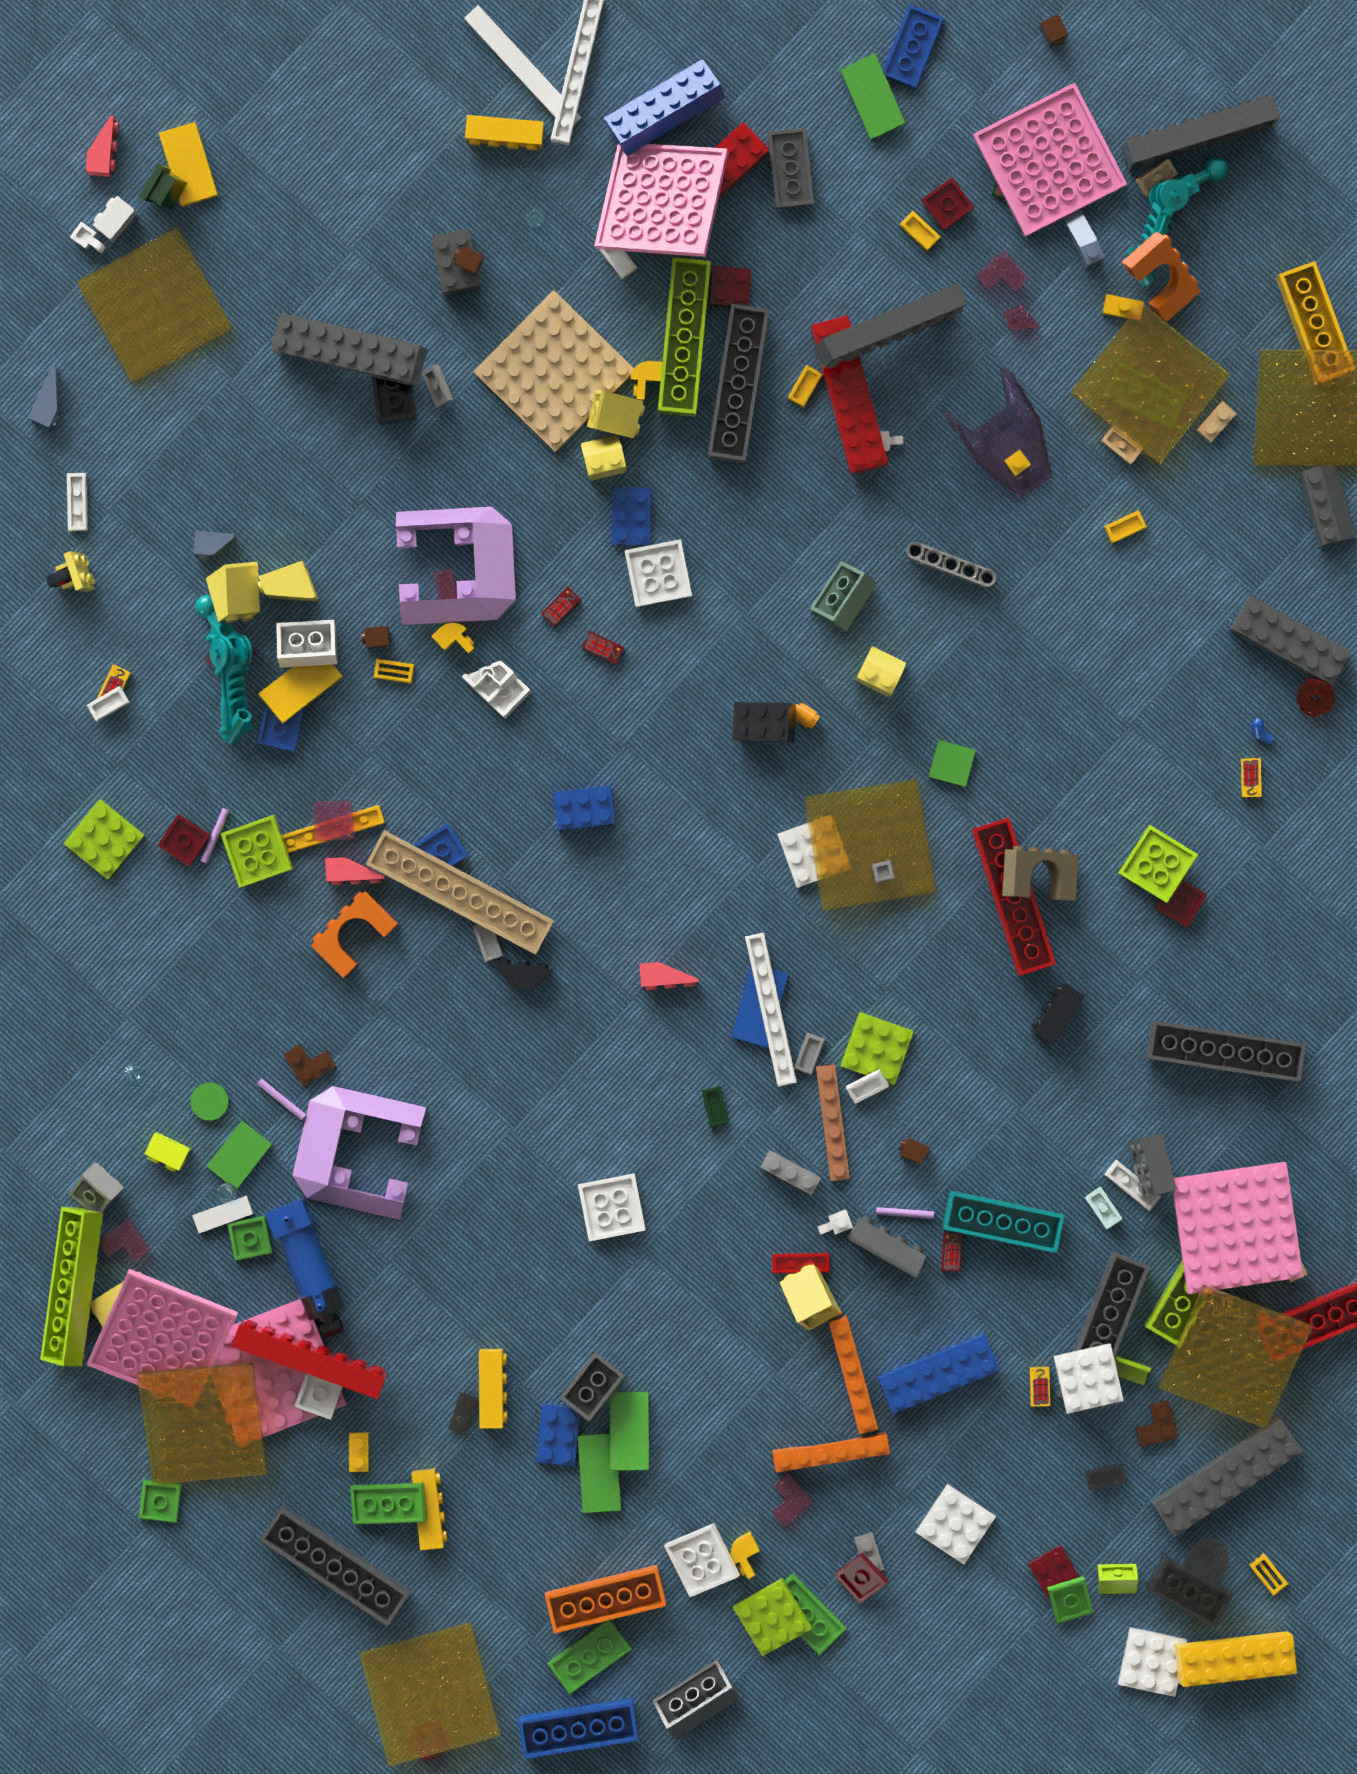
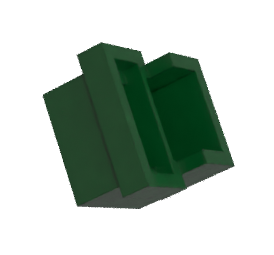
M158 163L139 197L151 203L154 201L160 206L173 209L187 182L172 173L171 169Z

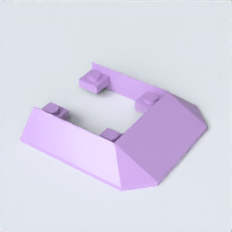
M493 507L396 512L397 548H417L416 530L454 528L455 545L474 544L475 580L457 581V599L419 601L418 583L399 584L402 625L498 620L516 601L512 524Z
M335 1086L330 1087L311 1099L292 1175L305 1197L311 1200L400 1220L408 1183L389 1179L385 1196L348 1188L352 1170L334 1166L342 1129L361 1133L365 1115L402 1123L398 1142L417 1146L426 1107Z

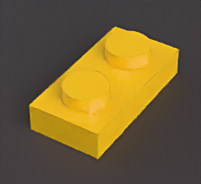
M350 1432L349 1472H368L369 1432Z

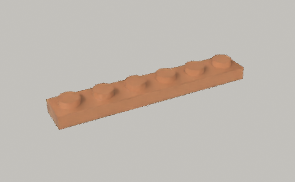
M835 1064L817 1066L816 1073L830 1181L850 1179Z

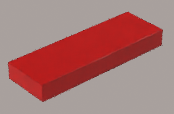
M830 1253L772 1254V1273H798L807 1265L816 1266L821 1273H830Z

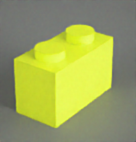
M156 1132L144 1154L148 1155V1160L157 1164L160 1161L166 1164L165 1168L175 1172L176 1170H182L191 1148Z

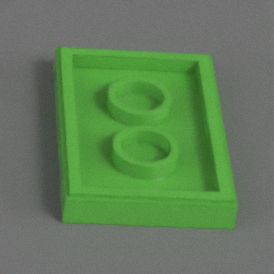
M241 1121L206 1167L237 1190L271 1147L272 1143L244 1121Z

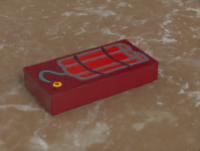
M567 586L541 614L555 627L581 599Z
M592 631L589 632L582 646V649L617 665L625 648Z
M943 1232L941 1271H961L963 1233Z

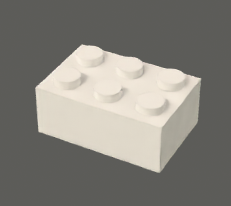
M334 620L276 623L277 659L280 668L338 664L337 632Z

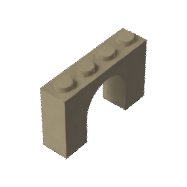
M1013 846V850H1005L1002 896L1030 897L1031 873L1035 865L1041 861L1046 865L1050 874L1049 899L1076 901L1079 855L1071 854L1070 850H1060L1059 853H1056V849H1044V852H1040V848L1029 847V851H1026L1023 846Z

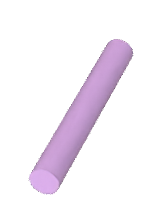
M222 809L200 861L208 863L229 815V810Z
M262 1078L257 1083L258 1086L300 1120H303L306 1116L303 1111Z
M876 1207V1215L934 1219V1211Z

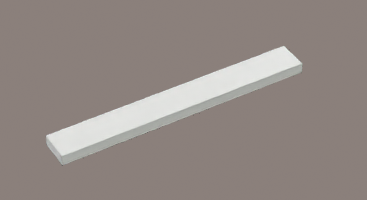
M584 0L550 141L565 145L570 143L604 0Z
M478 5L464 20L556 118L561 94ZM578 113L576 114L574 125L582 119Z
M764 933L745 936L777 1085L780 1087L797 1083Z

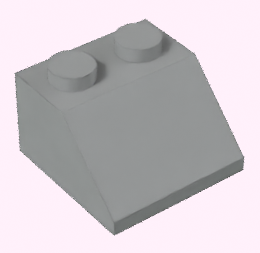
M95 1162L82 1174L68 1194L85 1209L103 1213L124 1187Z

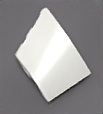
M501 660L488 667H482L479 671L462 676L504 719L532 692Z

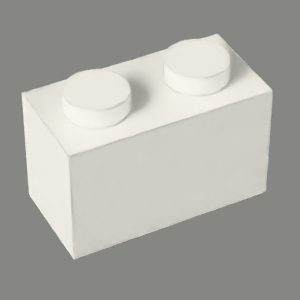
M118 196L108 201L106 204L107 208L103 213H99L95 217V223L93 224L95 229L113 243L137 215V212Z

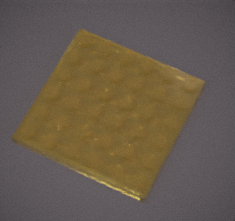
M178 227L77 281L132 383L233 329Z
M1140 303L1070 391V394L1159 465L1231 374L1143 303Z
M1259 349L1254 465L1325 466L1333 464V466H1357V350Z
M918 779L804 797L822 911L936 893ZM891 860L895 879L875 883L871 864Z
M1203 1284L1158 1385L1159 1389L1267 1428L1311 1332L1312 1325Z
M253 1362L139 1372L137 1374L153 1485L267 1475L268 1469Z
M471 1622L359 1653L388 1767L501 1736Z

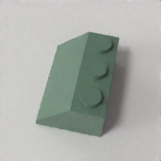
M841 561L810 609L833 625L847 631L878 583L866 573Z

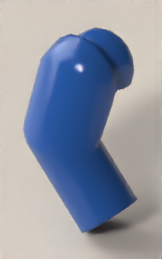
M1256 718L1251 724L1253 736L1270 745L1274 736L1265 733L1263 720Z

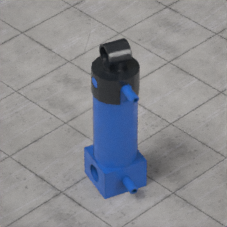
M304 1197L265 1213L274 1238L279 1239L308 1320L320 1319L319 1325L325 1338L344 1332L340 1317L335 1312L345 1306L312 1226L314 1219L306 1198Z

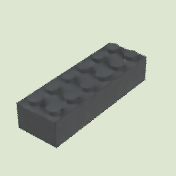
M1252 595L1247 597L1229 629L1230 632L1328 687L1333 685L1351 653L1348 649Z

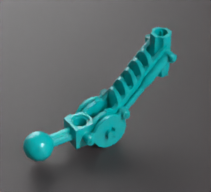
M1212 157L1205 163L1204 170L1195 175L1192 173L1184 174L1177 179L1156 182L1151 187L1148 196L1152 206L1151 214L1148 216L1144 233L1141 236V245L1155 232L1168 236V229L1172 225L1171 216L1173 212L1182 209L1186 205L1188 198L1200 191L1198 185L1209 179L1211 181H1220L1227 175L1228 165L1224 159ZM1137 245L1127 250L1125 252L1127 257L1131 253H1133L1140 245ZM1154 271L1139 281L1141 287L1157 280Z
M203 595L196 601L195 609L201 618L208 619L212 627L210 633L206 635V642L210 643L209 653L212 664L216 667L215 676L221 677L222 698L220 708L222 727L219 728L218 733L222 735L224 742L234 745L238 742L243 732L252 731L253 729L252 724L249 723L252 715L248 711L244 685V673L249 671L247 665L252 659V647L248 638L240 635L239 631H235L231 623L218 622L211 595Z

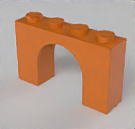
M1155 232L1122 261V264L1129 275L1138 281L1143 280L1156 267L1163 264L1169 265L1170 279L1167 286L1148 303L1156 316L1167 322L1201 291L1197 287V280L1188 273L1190 271L1188 266L1179 259L1181 257L1179 252L1172 248L1171 239L1165 234L1161 235Z
M360 891L352 899L354 903L350 907L346 905L339 912L341 916L336 921L332 919L325 926L327 930L323 934L319 932L312 939L313 943L311 946L342 978H345L358 965L340 944V931L346 922L356 918L364 919L383 937H386L399 924L367 891L364 893Z

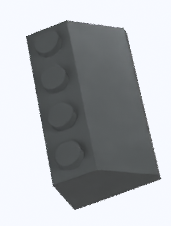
M1336 464L1320 466L1299 473L1318 547L1356 538Z
M866 1216L863 1219L858 1217L847 1236L848 1239L916 1278L926 1258V1255L923 1254L924 1249L915 1244L913 1247L906 1244L908 1240L899 1235L896 1238L890 1235L891 1231L883 1226H880V1228L874 1226V1221Z
M715 1660L652 1701L666 1729L676 1740L739 1700L740 1696L719 1661Z

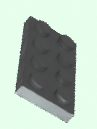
M806 128L768 132L776 209L814 205Z

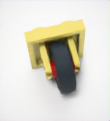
M72 551L64 553L66 563L55 567L56 572L46 577L49 587L62 586V589L65 590L75 587V590L85 592L95 590L93 585L95 580L93 575L89 573L87 567L89 562L83 553Z

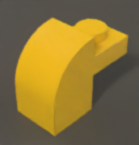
M645 361L637 365L632 371L631 381H638V384H634L633 396H637V400L645 401L646 382L661 383L662 362Z
M458 623L445 624L431 636L445 651L456 641L469 654L475 650L473 647L475 643L468 635L462 636L468 630Z
M751 1531L737 1538L730 1549V1556L734 1564L740 1563L738 1568L742 1576L746 1575L748 1579L755 1576V1572L747 1558L760 1551Z

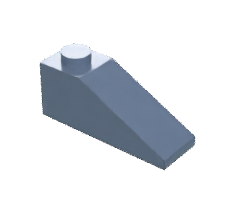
M1081 209L1064 217L1063 220L1084 268L1087 269L1103 262L1105 256Z
M54 366L51 367L28 417L31 421L51 430L54 426L58 425L61 418L59 416V370Z

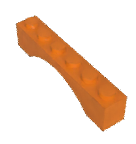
M845 1315L831 1319L828 1322L858 1432L863 1434L877 1430L876 1419L848 1317Z
M882 1432L827 1444L772 1450L775 1471L782 1472L890 1454L887 1434Z

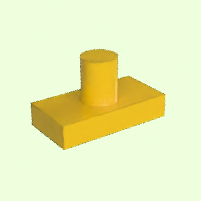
M1106 294L1102 314L1140 321L1144 302Z

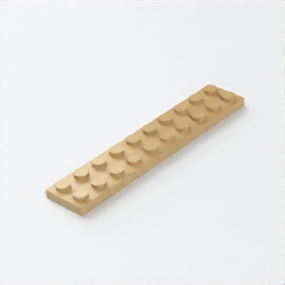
M385 830L366 865L535 955L554 922L553 919Z

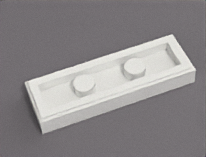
M67 473L68 531H88L87 473Z
M1115 1160L1104 1174L1148 1211L1161 1198V1195L1143 1198V1194L1138 1189V1177L1118 1160Z
M244 1196L192 1216L198 1233H202L254 1213L248 1196Z

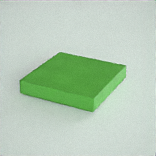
M938 740L928 777L966 787L976 750Z
M266 1215L227 1223L235 1261L273 1253Z
M143 1480L139 1519L177 1523L182 1484Z
M1084 1576L1047 1587L1057 1624L1094 1613Z

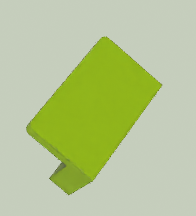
M1115 1355L1114 1361L1118 1377L1144 1385L1148 1372H1151L1152 1368Z
M1136 1564L1098 1565V1594L1137 1593L1138 1574Z

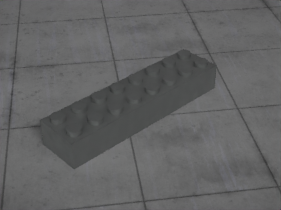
M1262 95L1256 98L1257 101L1249 103V100L1243 101L1235 108L1227 106L1215 114L1208 112L1201 115L1202 118L1194 120V117L1188 118L1183 121V124L1177 126L1176 123L1165 126L1164 130L1158 131L1153 129L1146 132L1147 135L1129 137L1122 148L1128 170L1131 171L1160 162L1165 158H1173L1275 126L1280 119V114L1274 95L1270 97Z
M957 283L825 337L813 349L822 369L826 367L833 369L845 360L850 362L862 353L867 355L873 352L878 346L880 349L884 348L895 339L898 342L907 338V335L912 332L915 335L922 332L928 326L932 328L939 325L945 319L946 321L952 320L963 312L962 309L967 305V302Z
M731 303L708 450V458L746 463L769 309Z
M280 313L270 349L278 355L418 387L428 351L419 344Z
M1151 1020L1145 1058L1301 1082L1306 1044Z
M1111 1251L1072 1352L1110 1343L1115 1358L1150 1269L1149 1265ZM1059 1384L1056 1395L1063 1398Z
M1276 1417L1150 1502L1171 1534L1176 1537L1303 1451L1282 1419Z
M285 1505L281 1507L260 1538L261 1542L387 1627L410 1594L411 1590Z

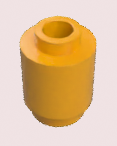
M802 702L800 705L796 704V722L812 729L820 716L816 714L815 710Z

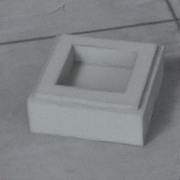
M891 860L871 864L875 883L895 879Z

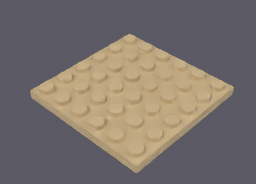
M553 290L473 372L556 453L589 419L596 389L615 393L631 376L634 368Z

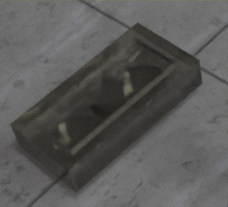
M460 1392L448 1428L449 1430L467 1435L479 1399L478 1397Z
M1123 1463L1084 1471L1089 1491L1127 1483Z

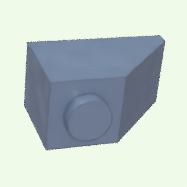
M195 531L193 554L198 556V559L210 560V557H216L236 540V536L228 533Z

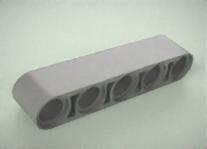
M911 543L906 549V556L909 560L982 588H990L996 581V575L992 570L921 543ZM917 547L920 550V555L917 557L912 556L910 549ZM928 555H937L938 562L930 563ZM947 561H954L956 568L954 570L947 569ZM966 567L973 569L974 575L972 577H967L964 574ZM989 574L992 578L991 583H984L982 575Z

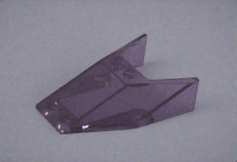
M1002 367L1000 368L1007 406L1000 413L977 429L970 430L946 410L942 409L940 411L975 462L1022 498L1051 478L1052 473L1041 419L1014 374ZM1018 450H1021L1031 465L1017 476H1014L1004 463V460Z

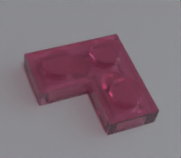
M1005 250L975 274V277L986 290L1002 278L1012 291L1015 292L1029 280L1027 275Z
M453 569L434 571L438 600L457 599V587H455Z
M130 1219L103 1236L99 1243L107 1257L124 1246L134 1262L151 1251Z
M789 1472L774 1484L775 1488L786 1500L774 1509L772 1514L784 1527L813 1503V1500Z

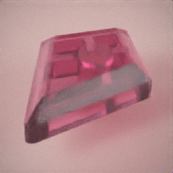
M1022 305L1003 312L1010 330L1039 328L1038 323Z

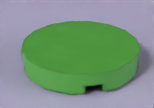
M207 1082L199 1085L193 1091L190 1105L197 1117L212 1121L226 1113L229 1107V1097L221 1085Z

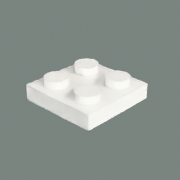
M306 1374L294 1407L331 1420L343 1387Z

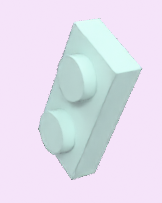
M1101 1187L1084 1197L1106 1229L1122 1220V1217Z

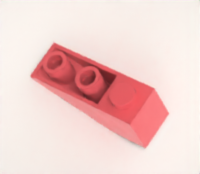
M114 116L109 117L87 152L86 172L88 175L112 177V172H115L116 161L113 160V154L117 152L115 134H118L119 123L116 122Z
M345 857L325 858L326 881L331 882V885H343V881H350V884H362V880H369L370 884L381 883V879H385L384 875Z
M660 962L640 964L641 987H645L646 990H655L657 985H665V989L676 988V984L684 983V987L695 986V982H699V979Z

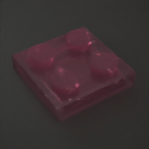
M352 800L313 803L315 841L354 839Z

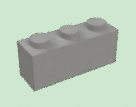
M771 1150L768 1151L760 1166L762 1169L810 1195L813 1194L821 1179L816 1174Z

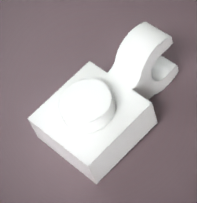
M80 222L70 236L72 240L85 249H88L91 245L97 251L103 253L106 248L104 244L95 239L98 234L82 222Z
M889 431L880 432L885 451H890V445H903V436L890 437Z
M846 1209L828 1216L830 1222L817 1226L820 1234L832 1229L834 1234H838L853 1228Z

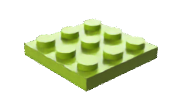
M99 799L63 844L109 880L145 835L103 800Z
M275 815L221 833L239 888L293 869Z
M1149 825L1118 873L1168 904L1199 855Z
M859 1012L840 1066L864 1075H869L880 1069L889 1084L895 1085L914 1031Z
M783 1578L732 1607L762 1656L812 1629L811 1624Z

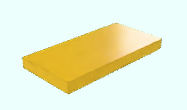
M196 122L160 132L159 136L171 172L187 182L179 197L181 207L218 196Z
M333 664L292 667L258 693V695L280 722L284 724L342 679L343 676Z

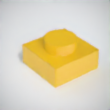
M1018 450L1004 460V463L1014 476H1017L1031 465L1021 450Z

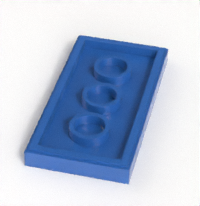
M911 4L908 5L883 68L887 79L914 90L917 89L943 24L944 17Z
M750 966L731 1037L769 1047L752 967ZM772 969L780 1004L788 973Z

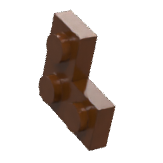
M301 1044L283 1054L303 1087L337 1067L327 1050L311 1060Z
M1165 1400L1149 1404L1154 1423L1135 1428L1140 1447L1177 1439L1178 1435L1169 1401Z

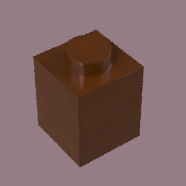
M1059 14L1041 22L1039 27L1049 47L1053 45L1058 47L1066 42L1065 39L1068 37V32Z
M462 246L461 250L457 249L453 260H455V267L476 276L484 261V256Z
M388 626L364 628L365 633L361 634L362 644H366L367 649L390 647Z
M907 1137L906 1140H902L898 1150L901 1151V1156L922 1165L930 1147Z

